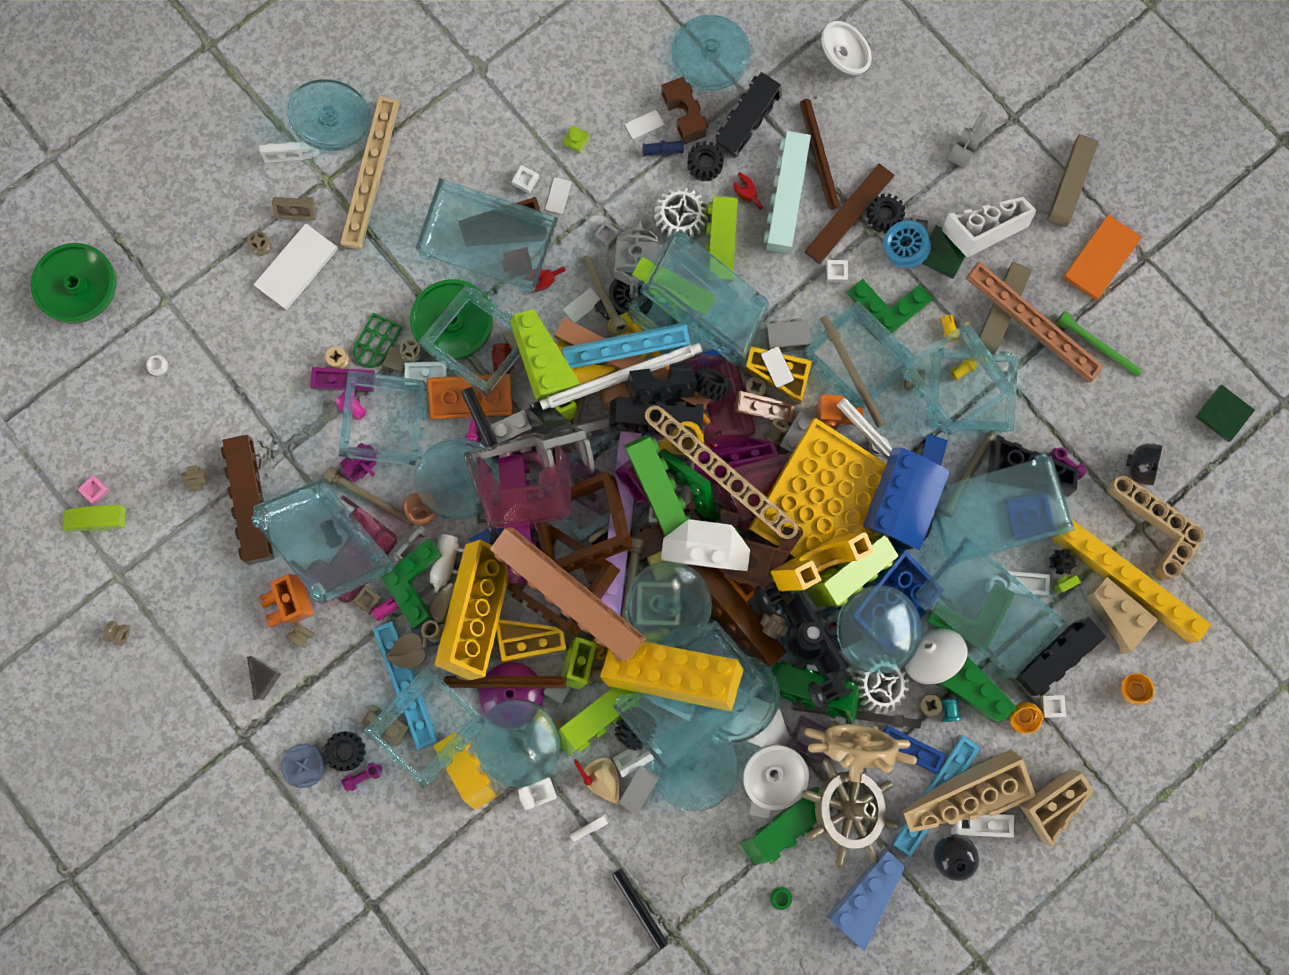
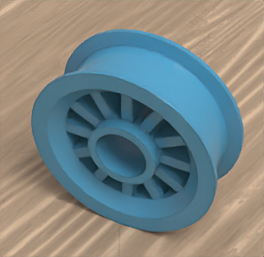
M906 220L898 222L887 231L884 237V250L889 260L900 268H913L920 265L926 260L931 250V241L925 227L916 221ZM912 242L909 246L903 247L905 243Z

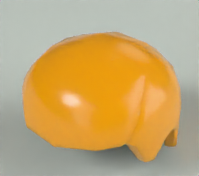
M1142 673L1128 674L1120 685L1121 695L1125 701L1132 705H1144L1155 694L1154 684L1149 677Z
M1027 701L1019 702L1015 705L1017 708L1009 715L1010 724L1013 729L1024 734L1034 733L1038 730L1044 719L1039 707Z

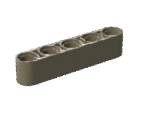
M1081 134L1077 136L1047 221L1063 227L1069 225L1098 146V140Z
M1013 261L1006 272L1003 282L1021 296L1032 269ZM994 302L974 345V349L992 357L998 350L1011 320V317Z

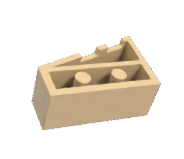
M1108 577L1098 580L1086 595L1099 618L1104 621L1109 629V634L1118 643L1122 654L1132 652L1158 621L1157 618Z
M1069 769L1035 793L1036 797L1019 804L1041 841L1053 847L1057 842L1055 840L1062 830H1066L1069 826L1068 822L1075 813L1080 811L1094 790L1082 772Z

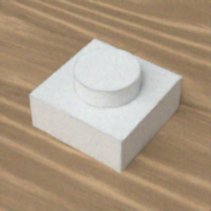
M521 165L512 180V185L530 194L539 179V174Z
M827 260V282L848 281V260Z
M1064 695L1040 696L1043 718L1066 717Z

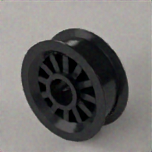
M615 278L609 288V298L617 314L622 315L628 312L631 320L645 316L650 311L654 295L651 294L652 291L649 289L650 285L646 283L639 286L638 296L634 299H629L626 295L630 293V286H626L625 283Z

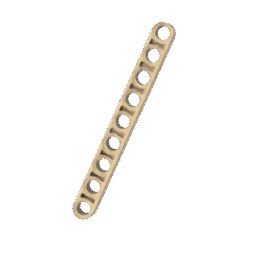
M651 406L647 409L645 418L651 426L779 536L790 539L797 535L798 525L792 518L674 417L658 406ZM660 411L661 419L653 422V412ZM675 424L678 428L677 433L670 436L668 428L670 425ZM688 438H692L694 441V446L690 450L684 448V442ZM704 452L710 454V461L707 464H702L700 461V456ZM720 466H724L727 469V474L723 478H719L716 474V470ZM736 480L743 482L744 486L740 492L733 490L732 486ZM753 494H757L760 497V503L755 507L749 503V498ZM770 508L775 509L777 512V517L773 521H769L765 516L766 511ZM787 522L791 523L794 527L791 535H785L782 531V526Z

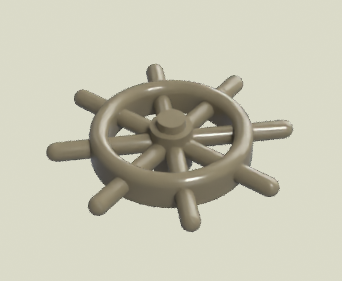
M824 758L823 765L829 778L823 783L818 794L808 790H803L801 793L804 799L815 802V815L818 827L810 831L806 837L809 841H813L823 834L831 843L838 846L835 865L839 868L844 865L847 849L864 848L871 862L875 863L878 861V855L872 843L878 838L883 827L893 830L898 828L896 821L886 818V805L882 795L893 787V783L887 780L877 786L870 777L862 772V781L851 783L848 796L842 783L850 781L848 780L849 772L837 773L831 760ZM861 786L867 794L857 800ZM835 790L841 802L831 799V796ZM829 807L836 809L838 812L831 818L829 813ZM861 819L870 821V824L866 831L862 825ZM844 820L840 834L834 826ZM852 824L859 836L856 839H849Z

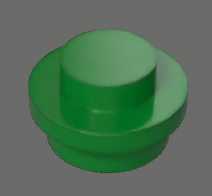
M777 887L770 894V902L776 909L785 910L792 903V894L785 887Z

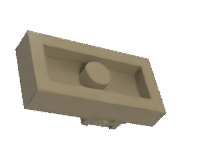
M301 196L300 199L273 197L272 199L275 218L316 220L317 215L313 197Z
M375 705L371 706L361 724L396 746H399L409 730V726Z

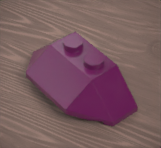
M750 437L717 443L716 448L711 449L746 480L760 477L778 459V453L773 441L768 440L766 442ZM708 452L701 454L700 461L702 464H707L710 461V454ZM694 463V470L711 483L720 485ZM724 466L718 467L716 470L717 476L719 478L725 477L727 469Z

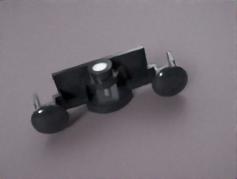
M775 582L772 586L765 589L756 586L754 589V599L758 608L765 615H773L772 606L778 603L783 608L792 624L788 633V646L791 653L805 664H815L825 682L819 686L813 681L810 682L808 685L809 697L819 711L828 712V702L834 699L837 702L853 692L852 688L846 689L838 675L845 667L838 652L863 639L862 634L844 605L840 607L830 606L814 613L802 591L793 597L790 591H779ZM835 625L839 633L836 635L831 634L828 631V626Z

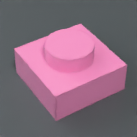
M92 475L77 489L93 505H96L110 491L95 475Z

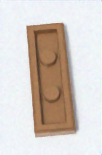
M738 391L736 393L734 412L769 421L778 418L791 425L793 424L795 404Z

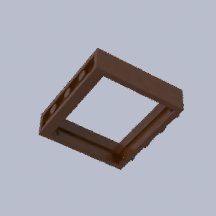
M609 472L598 473L593 478L578 481L573 486L561 488L556 493L541 496L538 500L531 502L541 551L567 573L633 548L617 480ZM605 488L616 536L555 559L545 511Z
M551 524L548 525L552 545L558 540L575 552L587 548ZM538 540L537 547L541 550L540 542ZM606 559L594 563L602 569L588 588L600 600L620 572L619 568ZM527 582L509 583L507 589L513 592L511 597L520 603L523 600L528 602L526 607L535 613L541 611L543 613L541 617L552 624L556 621L559 624L557 628L567 634L570 631L578 635L581 629L578 627L577 621L573 618H568L566 621L523 592Z

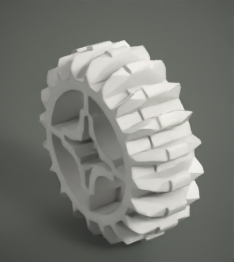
M677 187L675 193L671 189L668 191V195L663 193L662 200L658 199V206L654 208L656 213L654 220L657 221L656 226L657 228L662 227L660 232L662 234L667 232L668 239L672 235L675 236V241L682 237L684 242L686 241V236L693 239L694 233L699 235L701 233L700 229H705V222L708 221V216H706L708 208H705L706 202L701 201V194L695 196L694 190L688 193L687 187L684 188V192L680 191V188ZM680 202V203H679L678 205H676V206H671V205L674 204V203ZM686 203L691 205L696 212H694V210L689 209ZM683 208V216H681V220L679 221V214L681 213V209ZM666 217H669V219L674 220L676 226L671 224ZM685 223H692L688 226L682 227Z
M873 655L872 658H865V663H859L860 669L853 670L857 677H852L851 680L856 682L859 690V705H865V710H872L873 713L877 714L879 712L886 714L888 710L894 711L895 706L902 705L900 699L907 698L903 694L904 691L909 690L907 687H904L905 683L909 681L903 678L907 672L900 670L902 664H895L896 659H888L887 655H882L881 657ZM881 666L885 668L890 675L884 676L882 671H879L878 667ZM870 693H877L878 697H881L882 701L878 702L871 697Z

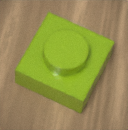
M572 125L563 140V145L581 153L590 135Z
M1065 575L1056 580L1058 584L1052 588L1057 595L1078 585L1081 581L1077 575L1073 577Z

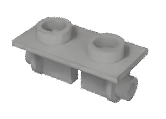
M414 525L391 550L389 555L397 562H400L433 535L423 526Z

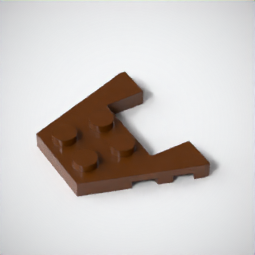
M721 509V524L732 525L736 530L740 514ZM784 526L783 533L791 535L794 529ZM798 530L797 535L790 539L781 537L778 548L743 539L750 549L748 570L724 569V578L753 586H760L764 589L767 588L773 580L770 571L783 565L803 535V531Z

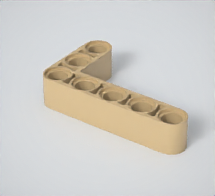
M1120 476L1110 481L1107 491L1111 497L1173 539L1156 565L1155 573L1161 580L1178 577L1203 541V529L1129 477ZM1117 483L1123 486V491L1117 488ZM1135 495L1140 497V504L1135 501ZM1153 507L1157 509L1158 516L1153 513ZM1171 519L1176 524L1175 528H1173L1170 524ZM1188 532L1193 534V541L1188 537ZM1177 548L1182 551V557L1178 556ZM1166 565L1171 568V574L1166 572Z

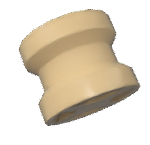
M331 347L326 352L325 358L331 368L345 369L349 365V357L341 347Z

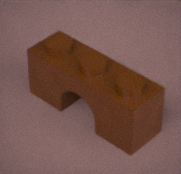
M683 76L662 84L661 95L668 111L680 108L687 113L685 116L677 119L676 125L677 131L685 145L706 137L708 122L705 116H701L700 104L697 99L694 100L691 84L689 82L686 83Z

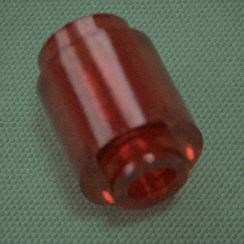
M507 343L493 345V350L491 351L493 371L498 372V374H509L514 369L512 349L509 348Z

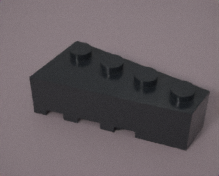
M760 72L758 77L756 75L753 77L749 84L750 89L747 93L744 92L738 100V107L736 110H731L727 117L728 122L724 127L721 126L715 135L717 137V145L735 157L739 155L751 139L752 133L750 132L752 129L756 131L762 124L764 113L769 114L773 109L775 99L779 101L782 97L781 84L763 72Z
M616 397L610 401L609 426L615 427L619 431L633 429L636 433L646 434L648 432H655L656 436H663L645 418V412L651 406H658L664 409L679 423L691 421L696 423L700 429H703L704 404L696 403L694 407H686L685 402L665 405L664 401L634 404L632 398ZM653 412V422L659 421L661 419V412ZM675 424L669 426L668 433L676 426Z
M997 435L991 442L987 482L1069 497L1077 490L1078 469L1055 459L1046 458L1037 451L1032 452L1016 442H1009L1000 435Z
M1089 617L1076 620L1014 677L1031 696H1043L1050 690L1049 686L1053 682L1061 680L1066 675L1065 672L1076 666L1086 654L1091 652L1107 636Z

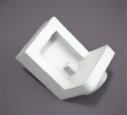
M550 777L518 789L520 802L525 810L557 799Z

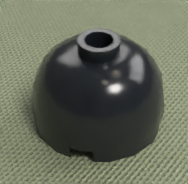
M1142 444L1135 449L1133 455L1128 454L1126 466L1130 467V474L1134 480L1145 485H1154L1162 452L1161 445Z
M952 834L951 837L940 839L933 853L935 865L940 873L953 881H963L972 877L977 871L980 862L978 850L974 843L966 836Z

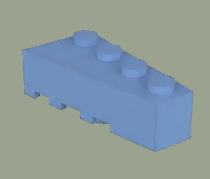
M885 849L878 854V861L872 862L826 916L863 951H865L905 868L897 858Z

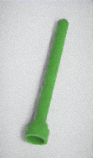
M1064 311L1055 322V325L1061 329H1070L1134 375L1139 376L1142 374L1141 368L1073 322L1074 319L1071 318L1072 315Z

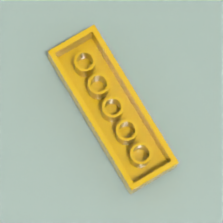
M482 540L465 544L434 664L468 680L483 678L486 675L509 579L507 563L497 560L494 557L495 553L490 550L492 545Z
M644 642L632 659L627 662L616 659L612 655L613 651L608 650L600 675L607 686L732 712L743 673V668L738 660Z

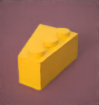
M751 346L745 371L755 377L762 378L766 384L801 404L812 361L782 354L794 380L777 388L761 356L762 353L768 350Z
M502 619L498 621L496 630L503 663L567 651L565 634L557 627Z
M454 732L433 746L463 801L475 811L497 797L490 784V778L479 766L481 763L478 757L468 749L471 745L465 736L461 737L457 732Z

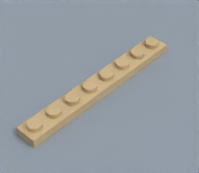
M382 96L378 98L341 239V245L344 247L362 250L400 105L398 99Z

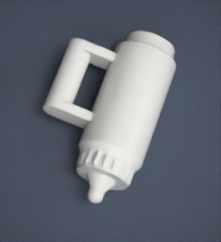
M442 534L441 539H438L437 548L442 557L432 565L430 571V584L434 585L435 593H438L442 587L448 585L452 574L458 575V571L453 570L457 552L463 553L464 549L458 548L457 537Z

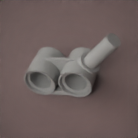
M981 111L973 127L969 129L965 127L947 160L965 169L983 137L979 131L988 117L987 113Z

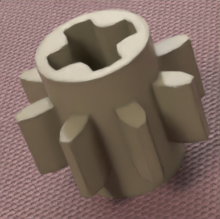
M197 465L188 466L187 471L182 473L184 487L190 488L193 492L204 490L203 485L208 484L206 470L200 469V466L198 467Z
M773 612L771 616L764 615L760 622L764 626L762 632L774 639H777L778 635L784 637L789 628L785 624L787 619L776 612Z

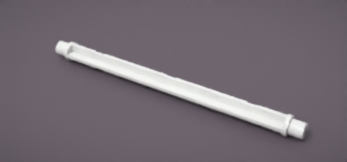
M699 343L692 346L690 344L670 353L547 396L546 399L540 401L542 409L554 408L571 400L627 381L629 371L650 368L652 372L672 363L694 357L695 354L702 352Z

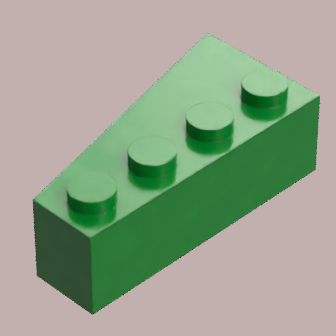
M968 656L959 672L950 679L935 684L994 723H1002L1017 708Z
M776 662L773 665L766 686L771 694L794 703L800 700L806 708L815 710L817 708L809 697L808 685L812 681L818 686L825 682L821 675L814 674L810 669L802 668L801 670L787 662ZM843 681L846 689L852 688L853 692L837 702L835 699L828 702L829 709L825 713L834 719L836 716H840L846 719V724H853L860 706L859 690L854 683Z
M819 787L811 788L808 791L818 794ZM801 797L798 802L788 807L787 811L783 810L774 816L771 824L767 823L757 829L754 838L744 839L739 843L755 865L768 862L770 864L774 863L781 857L779 853L785 848L786 850L791 849L798 843L796 839L799 836L805 837L814 829L812 826L817 822L815 802Z

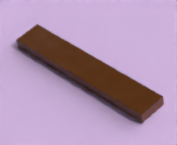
M879 163L806 248L804 253L818 264H821L868 209L872 200L879 196L895 175Z

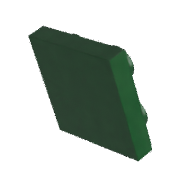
M936 225L929 237L931 241L930 253L922 264L954 279L965 255L942 231L943 228Z
M1221 384L1195 417L1227 442H1230L1255 409Z

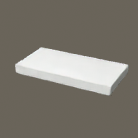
M305 224L253 285L287 310L336 253L338 247Z

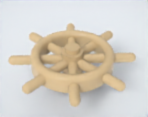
M832 721L830 727L824 732L812 728L805 729L806 736L822 740V743L810 744L808 746L809 752H824L832 759L839 761L841 767L848 768L850 766L848 780L852 782L862 781L863 768H880L883 772L890 773L892 771L891 766L896 761L911 765L917 762L915 756L898 752L899 749L910 747L908 740H895L890 735L878 730L875 725L867 727L854 724H839L837 721Z

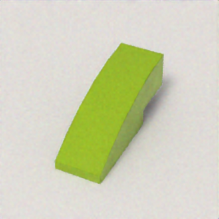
M101 505L64 510L63 531H101L125 528L126 507L121 505Z

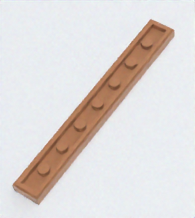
M980 261L975 264L965 277L967 281L1088 383L1092 382L1103 368L1102 364Z
M563 318L554 335V338L570 346L605 339L566 318ZM636 355L604 363L622 370L647 361V359ZM660 368L651 373L658 379H667L669 370ZM696 391L694 396L676 398L691 407L696 406V403L704 404L703 412L710 401V398L706 399L704 395L701 396L699 395L700 392Z

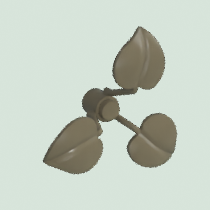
M454 583L445 586L434 598L430 607V613L436 620L427 621L422 625L421 632L423 635L421 637L423 638V644L422 639L417 634H404L395 642L390 652L386 655L388 661L406 669L416 668L425 661L426 652L423 648L427 646V639L431 642L441 640L443 629L439 625L444 624L446 621L455 586ZM454 674L457 678H459V679H461V680H468V679H465V678H463V677H461V676H458V675Z

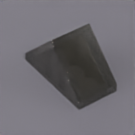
M248 656L247 661L254 700H264L281 676V673L259 658Z

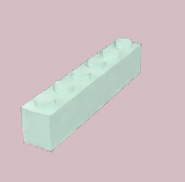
M787 131L786 137L781 138L779 150H783L782 157L778 156L776 168L780 169L779 175H775L773 187H777L776 194L772 193L770 205L773 206V212L768 213L767 224H770V229L765 231L763 243H767V251L790 254L811 135Z

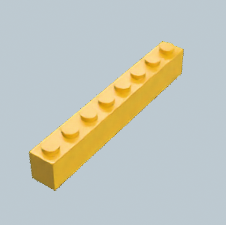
M1073 519L1063 522L1056 531V534L1051 538L1064 549H1069L1072 555H1076L1077 559L1102 578L1108 577L1155 618L1188 643L1200 641L1212 625Z

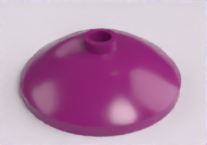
M510 662L494 667L486 676L538 675L523 664ZM480 688L479 701L484 714L493 723L508 728L520 727L534 719L533 717L541 709L544 690L543 688ZM509 690L514 692V696L511 699L506 696Z

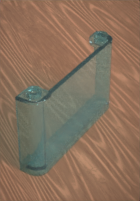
M439 178L416 245V250L420 253L419 256L424 259L431 260L434 258L519 286V290L530 293L531 290L534 291L536 289L558 223V217Z
M679 231L674 232L666 240L640 290L641 293L680 323L686 322L687 328L735 366L744 362L769 307V302L763 295L689 237L687 233Z
M1046 454L1033 457V461L944 486L933 517L948 566L1075 531L1052 456L1047 457Z
M323 479L255 505L253 508L252 522L254 526L263 532L309 590L312 599L321 605L392 572L393 562Z
M966 537L915 594L919 599L916 602L925 611L930 608L1000 668L998 672L1007 680L1010 678L1015 680L1066 623L1062 617Z
M716 621L712 624L710 622L705 624L700 629V638L686 650L739 661L743 668V673L732 712L635 692L633 695H626L624 693L615 700L614 709L665 771L675 765L768 684L765 677Z

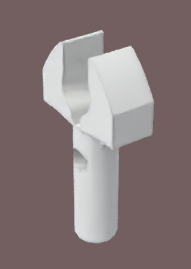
M605 814L587 826L571 833L570 837L575 842L600 829L610 821Z

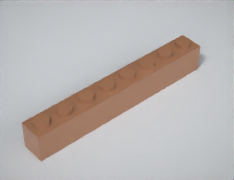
M513 527L505 528L490 548L495 553L494 557L502 563L506 562L514 574L519 577L523 576L528 581L527 584L532 589L541 591L549 603L559 606L563 615L570 619L573 618L578 622L580 629L594 635L595 641L601 646H607L612 650V655L616 659L624 660L625 662L632 659L647 639Z

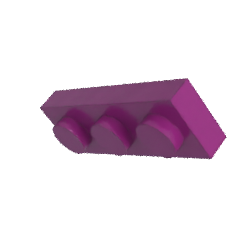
M312 367L311 389L374 392V370Z

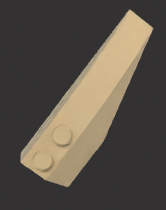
M1011 749L939 785L910 805L902 813L909 831L916 832L938 827L939 824H955L963 819L969 818L974 820L979 819L978 816L997 815L1036 797L1023 759Z

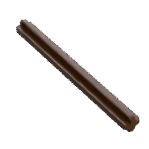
M804 99L800 101V108L807 133L811 135L810 144L827 206L829 209L835 210L839 208L840 204L811 100Z
M445 676L443 685L445 688H566L567 679L563 676H485L474 680H461L456 676Z

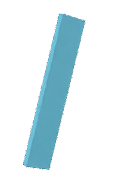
M684 322L563 347L562 354L572 369L689 345L690 339L687 323Z
M394 621L374 628L373 632L417 750L439 742L412 669L398 667L386 659V655L400 638Z
M961 735L941 765L938 774L934 776L921 797L966 771L981 747ZM905 821L891 845L911 858L929 829L910 832Z

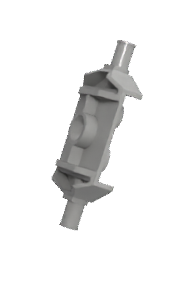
M635 219L633 229L624 230L617 235L614 278L630 286L629 295L633 297L634 290V297H637L638 287L646 284L632 275L641 257H645L655 264L657 258L658 237L651 231L643 230V221L639 219V225L638 219ZM639 251L641 255L634 256L631 252Z

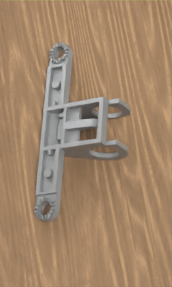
M608 415L573 424L553 434L537 433L484 447V449L483 447L481 449L478 448L473 450L472 454L474 460L496 455L502 458L512 455V451L520 450V452H527L532 450V446H535L550 483L554 484L557 475L551 450L559 447L575 449L583 465L592 474L594 473V461L590 443L586 436L592 435V431L600 429V432L611 430L612 426H609Z

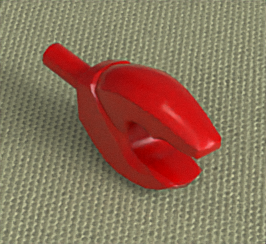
M738 172V177L746 187L741 188L734 182L733 188L735 193L741 200L747 203L753 201L758 209L762 210L764 207L757 199L758 193L754 182L745 174Z
M563 266L553 272L550 269L536 270L530 273L522 281V284L526 285L535 280H540V283L532 287L531 290L534 292L546 290L554 283V276L566 271L565 267Z

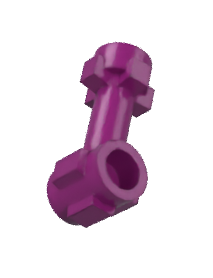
M1063 447L1054 448L1050 451L1049 458L1051 460L1055 459L1079 470L1078 480L1086 474L1085 466L1082 463L1077 465L1067 457V451Z
M371 762L365 771L353 777L351 774L344 776L345 778L341 780L346 792L354 791L357 789L356 785L370 777L374 779L381 777L383 767L381 764Z

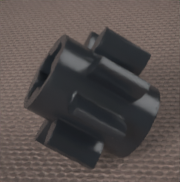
M1063 548L1062 551L1055 549V553L1049 557L1051 564L1049 567L1056 569L1055 574H1071V570L1077 567L1076 555H1071L1069 549Z

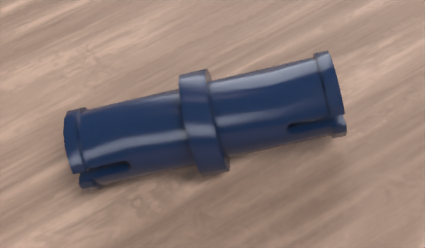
M661 140L660 143H643V156L661 155V157H664L666 154L684 153L683 141L665 142V140Z

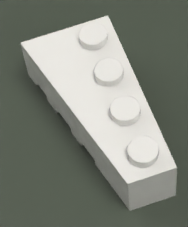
M1024 197L1003 201L996 206H990L989 204L975 211L968 209L964 210L962 214H948L942 231L968 258L1029 227L1036 209Z

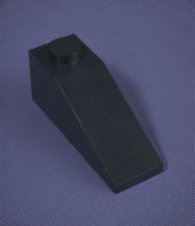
M541 400L529 404L530 408L524 410L533 433L553 434L571 426L570 422L556 408L550 407L543 410L540 403Z

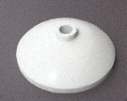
M833 21L824 28L821 36L822 47L828 60L837 69L847 74L860 75L870 67L872 60L870 47L856 28L842 21Z
M934 629L918 636L906 650L904 656L905 670L914 681L922 684L944 682L959 672L967 658V645L961 635L953 630Z
M769 745L759 749L750 757L743 772L744 787L750 799L758 806L769 810L785 809L798 802L802 797V791L807 789L809 782V772L804 759L797 751L784 745ZM777 770L775 775H770V772Z

